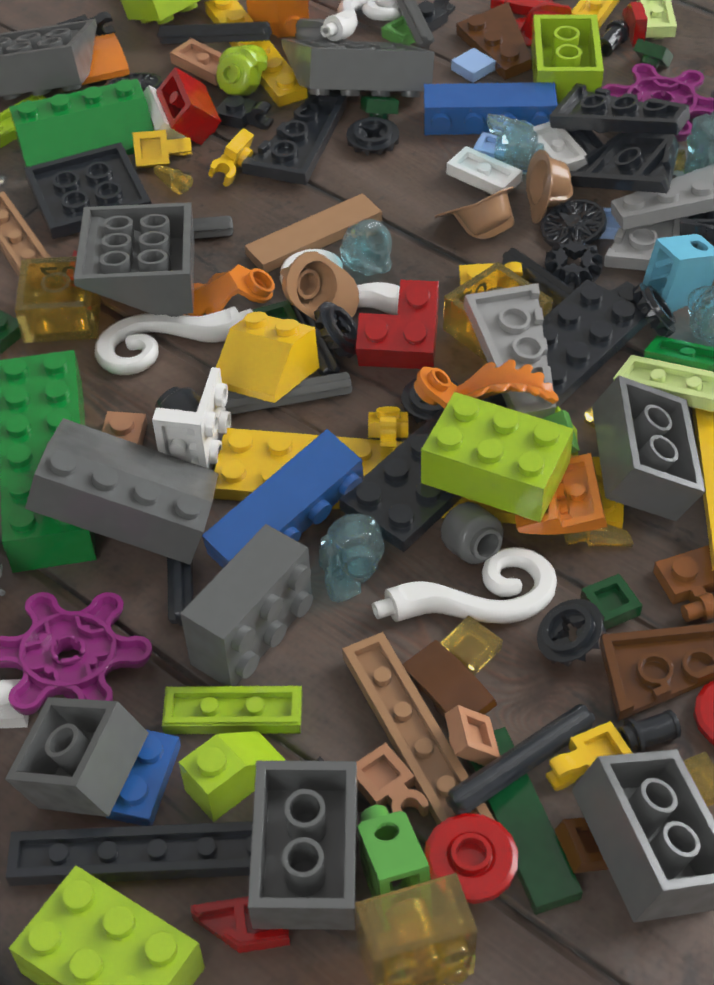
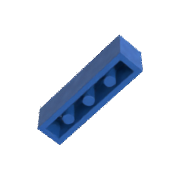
M555 82L424 84V135L481 134L482 132L490 134H526L528 128L550 122L549 115L558 106Z
M326 429L202 535L208 555L224 568L265 524L298 542L301 534L313 523L319 524L324 521L339 499L362 483V478L364 477L362 459Z

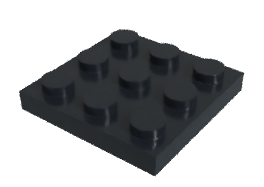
M121 142L24 168L27 182L52 239L67 237L80 232L84 207L151 204V200Z

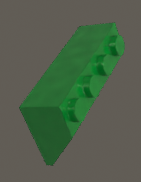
M138 78L120 80L110 85L88 87L78 92L56 94L50 98L24 101L18 105L9 106L16 138L26 167L120 142L127 155L135 154L133 133L154 131L146 97Z

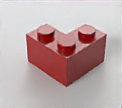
M400 279L397 315L359 313L356 340L359 366L406 369L434 368L439 308V281Z

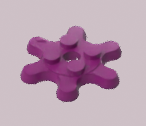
M639 63L632 68L634 84L627 86L607 84L602 87L609 89L611 96L621 97L625 93L637 95L640 102L655 98L689 105V120L695 118L714 120V98L702 97L695 92L704 82V75L696 70H686L679 76L670 78L659 75L655 67L650 64ZM689 120L678 135H675L678 142L686 141L692 134L693 125Z
M47 592L36 593L26 600V614L32 620L29 630L19 636H0V668H17L23 671L22 679L9 692L8 699L12 708L19 714L31 715L39 710L48 697L60 694L71 699L113 700L112 688L106 683L105 677L111 671L119 668H140L149 661L152 654V644L147 638L143 636H120L112 630V625L119 619L124 609V602L118 594L112 592L99 594L92 600L90 605L80 611L64 610L58 604L57 598ZM75 649L80 652V657L75 655L71 658L58 660V654L62 651Z

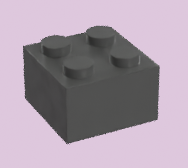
M48 697L5 780L38 809L109 817L149 732L118 701Z

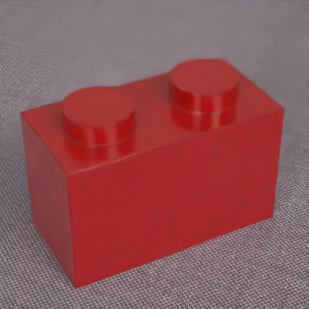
M175 67L156 90L171 129L187 138H191V140L200 145L215 133L218 125L221 123V119L205 84Z

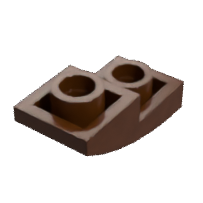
M436 639L402 664L412 682L431 698L437 712L444 718L445 713L457 705L483 715L497 706L495 698L482 683Z

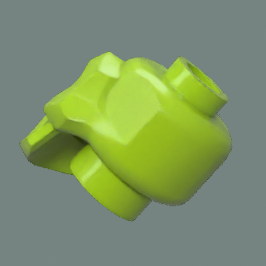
M252 44L227 48L220 56L217 67V82L220 88L227 94L241 97L249 96L255 92L260 85L262 72L267 68L268 59L264 49Z

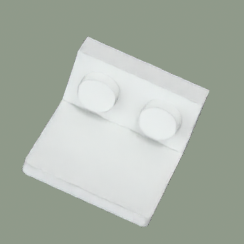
M211 368L197 412L156 408L152 422L159 452L211 470L213 465L218 463L219 450H222L221 439L223 434H227V428H231L232 419L231 412L226 411L225 408L228 398V385L222 383L220 368Z

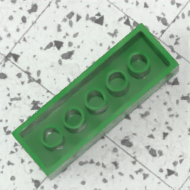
M75 350L0 360L2 543L12 573L97 560L94 532L25 509L36 469L48 442L61 420L64 418L86 426L82 380Z

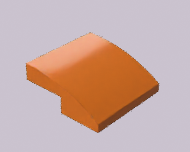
M115 33L96 36L90 75L82 85L130 75L125 55Z
M591 453L570 458L567 470L541 523L515 514L519 533L539 535L570 534L608 527Z

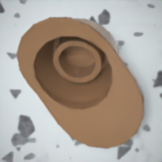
M540 149L531 158L526 177V191L530 202L533 223L538 224L542 220L547 208L570 200L573 194L571 174L567 164L550 158L545 150Z
M508 187L475 204L438 214L435 218L454 215L469 235L479 239L495 237L514 225L515 220L508 198V193L513 191L514 187Z
M316 251L304 252L296 257L287 268L281 269L280 274L283 276L282 290L284 296L292 305L315 321L314 311L324 302H332L340 306L351 317L356 313L359 304V290L355 280L347 271L329 260L326 256Z

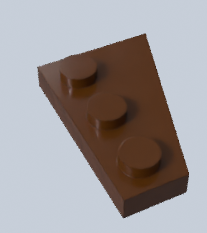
M508 2L456 23L457 35L471 48H475L496 61L495 71L504 80L532 69L531 55Z
M714 623L605 634L600 638L599 645L618 721L714 680Z

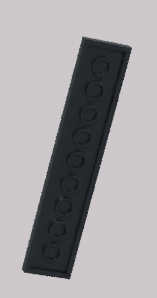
M588 279L543 318V334L546 337L548 347L547 362L551 368L553 389L559 398V401L556 402V407L566 401L648 323L644 319L645 313L640 312L637 305ZM501 393L482 399L483 401L507 408ZM443 407L364 476L362 483L339 499L341 511L402 552H405L462 498V496L421 483V449L443 413Z

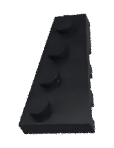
M578 83L575 84L549 115L551 128L565 129L570 132L594 130L597 133L612 131L678 135L690 118L689 105L655 98L640 102L635 94L625 93L621 97L611 96L609 89L597 88L595 92H590L586 90V85Z
M330 92L329 95L311 94L293 112L294 118L291 121L283 122L276 129L277 134L270 141L264 140L257 147L258 153L253 158L248 156L241 163L242 174L306 185L347 107V96Z

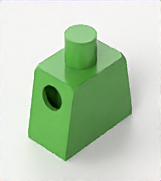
M373 805L366 808L360 815L361 822L357 825L360 860L385 937L433 923L429 864L406 813L397 811L389 814L387 808L383 805ZM403 878L398 886L393 887L392 881Z

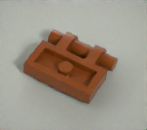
M709 545L655 562L653 573L671 603L674 605L689 600L690 603L681 606V614L686 622L699 618L702 621L714 619V595L711 594V592H714V571H712Z

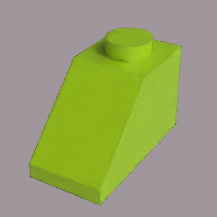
M259 731L216 734L178 763L185 791L206 815L215 822L255 791L256 760H286Z

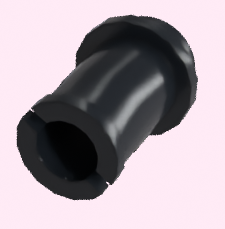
M614 20L607 25L606 32L600 37L602 56H610L619 44L624 43L629 38V26L625 21Z
M671 709L635 721L633 718L625 719L623 725L617 728V731L633 753L645 752L647 747L681 737L679 720Z

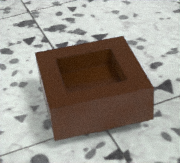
M585 818L563 819L555 828V833L573 873L609 870Z

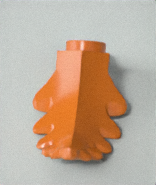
M237 264L227 272L214 274L206 284L194 283L193 313L188 315L203 316V314L208 315L222 311L229 300L237 294L246 297L252 302L267 303L273 296L275 283L265 271L258 268L250 270Z
M513 359L506 361L497 368L494 362L486 363L467 381L458 386L451 382L449 376L443 370L431 367H423L417 373V380L414 382V389L423 401L430 405L439 404L444 409L454 392L480 400L500 393L525 392L541 397L551 404L559 401L558 395L552 389V384L543 382L545 376L542 372L531 373L533 367L530 364H525L521 368L515 369L516 361Z

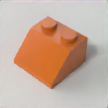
M246 0L247 13L254 22L267 21L270 23L272 34L279 38L295 37L297 21L301 18L309 19L308 0Z

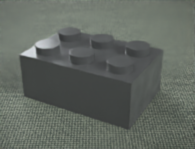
M618 375L592 405L605 498L677 521L705 493L687 400Z
M265 524L180 613L190 665L224 686H236L243 678H249L256 670L259 659L270 647L274 648L279 645L286 634L287 628L297 617H303L312 605L313 595L308 547Z
M677 749L598 756L572 788V792L633 922L713 911L714 819Z
M256 760L248 910L252 929L355 930L357 761Z

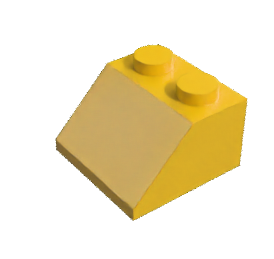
M264 312L247 314L244 319L229 329L216 365V368L221 370L222 383L228 385V391L276 403L319 368L315 327L298 323L294 319H280L267 316Z

